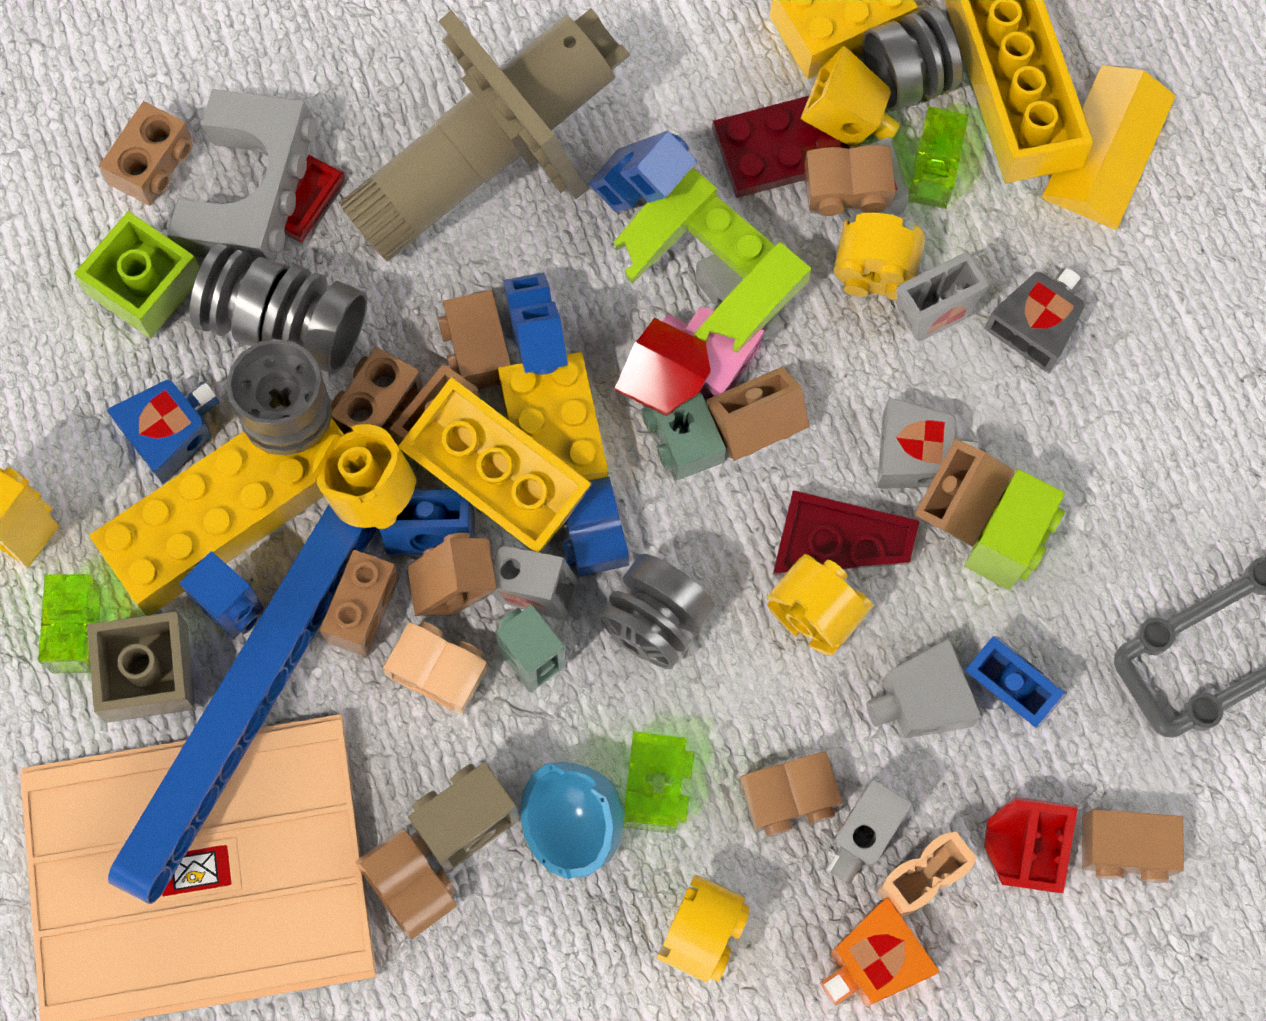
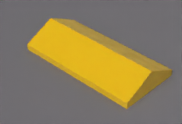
M1102 65L1082 107L1093 139V145L1084 167L1052 174L1041 198L1117 230L1176 95L1144 70Z
M452 377L398 445L412 459L531 550L538 553L567 521L591 486L588 480Z

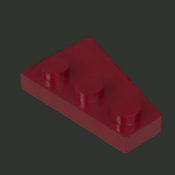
M793 490L772 575L786 574L804 554L811 556L822 565L826 560H831L843 570L908 565L912 556L919 520Z

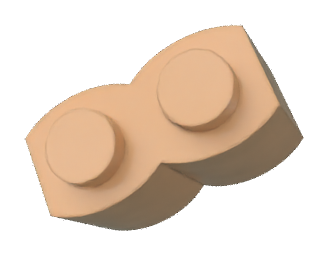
M422 621L418 626L408 622L383 667L384 675L402 686L426 696L439 705L463 715L488 669L487 662L482 659L484 653L475 646L463 641L458 646L443 639L444 632L430 623Z
M957 832L943 834L928 844L915 859L902 863L888 874L880 883L876 892L882 900L888 897L901 917L908 916L926 905L936 895L937 891L949 887L965 876L973 867L976 856Z

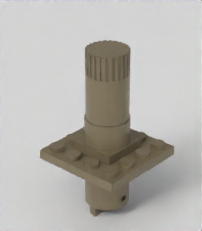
M592 8L576 21H573L565 14L501 68L496 65L452 10L438 21L447 33V36L442 41L464 70L463 72L466 75L461 79L470 93L435 121L436 124L339 202L350 220L384 260L388 262L483 183L487 184L520 156L529 167L538 163L560 193L568 189L573 197L577 199L588 190L556 136L552 133V130L616 78L612 70L630 57V53L622 44L619 45Z

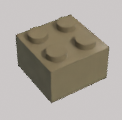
M177 611L87 624L94 713L106 723L196 710L188 624Z
M485 762L476 768L473 764H469L459 770L450 779L453 785L440 794L431 791L421 797L412 805L415 812L408 816L416 832L446 874L520 821L516 805Z

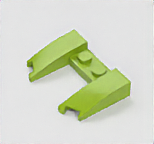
M693 167L666 198L650 203L647 202L614 241L616 250L624 246L627 248L633 265L625 269V275L632 284L686 231L690 232L739 274L743 280L694 333V337L706 343L711 332L733 338L735 341L732 352L736 353L809 282L812 269L783 243L779 242L775 246L717 197V187Z

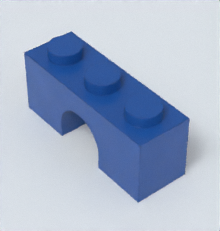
M667 130L617 149L590 180L588 185L615 212H620L632 208L642 196L648 203L666 198L697 160L688 152L689 147L687 143L678 135Z
M545 273L503 280L511 327L525 373L533 372L543 375L556 371L558 367L567 366L568 361L561 319L555 301L552 302L550 287Z

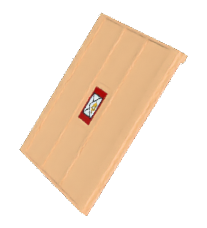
M342 714L261 727L258 730L164 892L153 904H147L109 884L108 874L114 860L187 740L21 768L22 774H20L40 1021H130L377 978L363 874L355 863L361 858Z

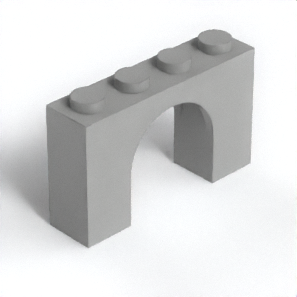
M212 89L201 123L202 128L215 146L253 150L267 155V173L260 186L252 194L233 203L217 204L178 198L166 236L192 255L198 257H206L211 248L216 244H222L232 247L234 252L237 250L248 252L251 264L259 257L275 261L277 253H280L284 247V229L287 218L295 210V191L298 181L304 177L306 172V153L309 143H312L316 138V119L312 116L303 100Z

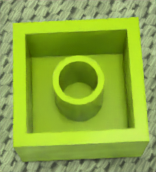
M127 211L74 272V275L86 295L151 339L193 290L200 268L194 255Z
M1017 469L978 537L964 567L1008 590L1014 586L1018 579L1026 582L1032 570L1035 571L1047 549L1044 545L1049 536L1055 532L1066 510L1059 507L1065 492Z

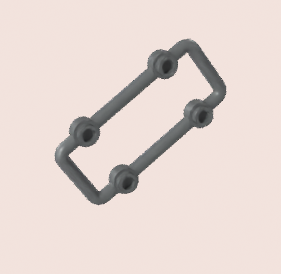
M1266 557L1254 560L1246 568L1243 578L1167 620L1162 618L1146 620L1138 628L1136 637L1117 649L1114 655L1116 671L1152 728L1159 735L1174 738L1191 729L1197 731L1209 730L1219 724L1224 710L1266 687V667L1214 696L1208 693L1195 695L1185 704L1181 715L1168 720L1131 661L1143 653L1155 656L1162 654L1172 646L1175 635L1252 592L1257 595H1266Z

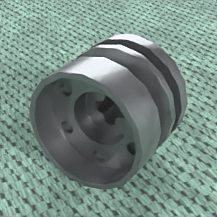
M931 6L922 9L917 14L911 13L903 17L901 25L892 20L864 32L862 46L865 65L891 91L886 105L887 109L895 111L921 101L923 93L932 97L940 94L942 90L946 92L960 86L962 80V61L953 30L939 9Z
M216 244L210 249L203 260L192 290L189 312L193 328L202 331H209L211 329L212 333L217 336H225L232 329V336L236 342L248 346L262 342V328L272 295L280 280L291 267L263 257L257 258L251 265V258L248 252L240 250L234 252L232 247Z
M294 265L285 273L272 295L262 328V342L272 339L293 341L311 353L318 362L320 370L335 374L343 367L358 340L367 311L368 298L366 292L335 281L327 289L325 275L315 272L311 275L310 269Z
M272 339L259 342L243 351L230 367L226 383L229 400L238 416L243 432L254 446L268 454L287 456L304 452L320 441L329 428L332 408L318 362L306 348L293 341Z
M639 554L623 577V583L632 595L621 591H613L609 596V602L612 606L603 605L597 613V620L622 647L635 656L661 668L673 669L679 659L676 651H685L689 645V641L679 628L690 632H698L714 610L715 604L700 585L673 565L649 554Z

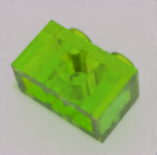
M928 106L920 130L908 188L909 202L942 209L947 208L955 186L969 114Z
M90 574L44 575L38 662L51 673H91L87 624L100 623L102 588Z
M633 731L624 804V828L675 834L677 823H686L689 796L681 795L682 779L691 778L694 752L686 751L687 738ZM655 773L664 774V782L671 784V786H664L662 794L653 793V784L646 783V781L651 782L654 780Z

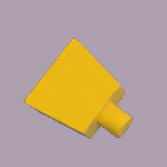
M845 46L820 68L801 119L850 147H857L871 134L880 140L887 137L892 139L900 126V123L884 112L891 94L890 88Z

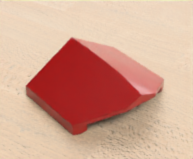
M654 318L635 342L617 382L615 391L665 416L670 415L677 407L700 393L711 373L706 342Z
M1014 797L988 818L984 846L1002 885L1064 894L1078 811L1077 805Z

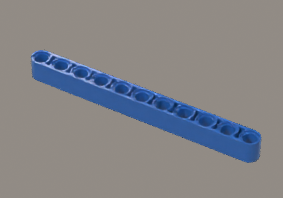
M328 504L114 860L108 874L109 884L147 904H153L162 895L323 622L353 550L363 553L376 532V527L361 528L348 525L336 515Z

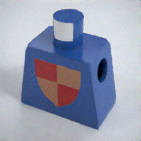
M170 379L162 381L110 407L107 412L159 481L164 484L209 441L212 435L201 416L220 402L205 382L184 396Z

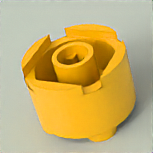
M884 213L857 214L855 222L849 223V219H846L843 223L834 266L835 276L845 284L844 291L856 297L867 296L869 292L885 295L887 298L897 301V286L919 275L925 243V233L914 224L912 231L902 226L903 218Z
M371 424L351 426L352 432L346 433L341 437L337 433L334 434L318 450L313 462V474L316 477L317 486L336 515L348 525L361 528H388L394 524L397 515L409 503L416 485V475L397 443L385 429Z
M804 554L795 562L766 597L767 600H770L767 603L769 610L795 637L802 633L812 638L807 646L827 656H833L867 616L873 604L863 593L852 589L845 582L847 574L839 565L831 560H826L822 565L807 554Z
M694 874L690 886L696 888L697 891L688 887L656 959L703 982L708 983L710 978L719 982L730 959L731 948L727 947L726 944L730 936L739 939L750 915L748 913L750 906L744 904L746 897L698 874Z

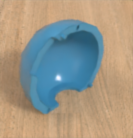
M548 763L533 773L522 793L520 817L524 837L535 858L551 873L566 879L589 876L611 861L622 840L625 816L624 807L614 784L601 773L575 763Z

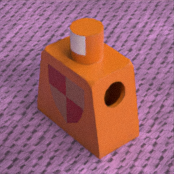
M887 897L832 949L830 954L839 966V969L822 980L820 984L835 1006L857 992L863 1003L868 1007L922 982L940 971Z

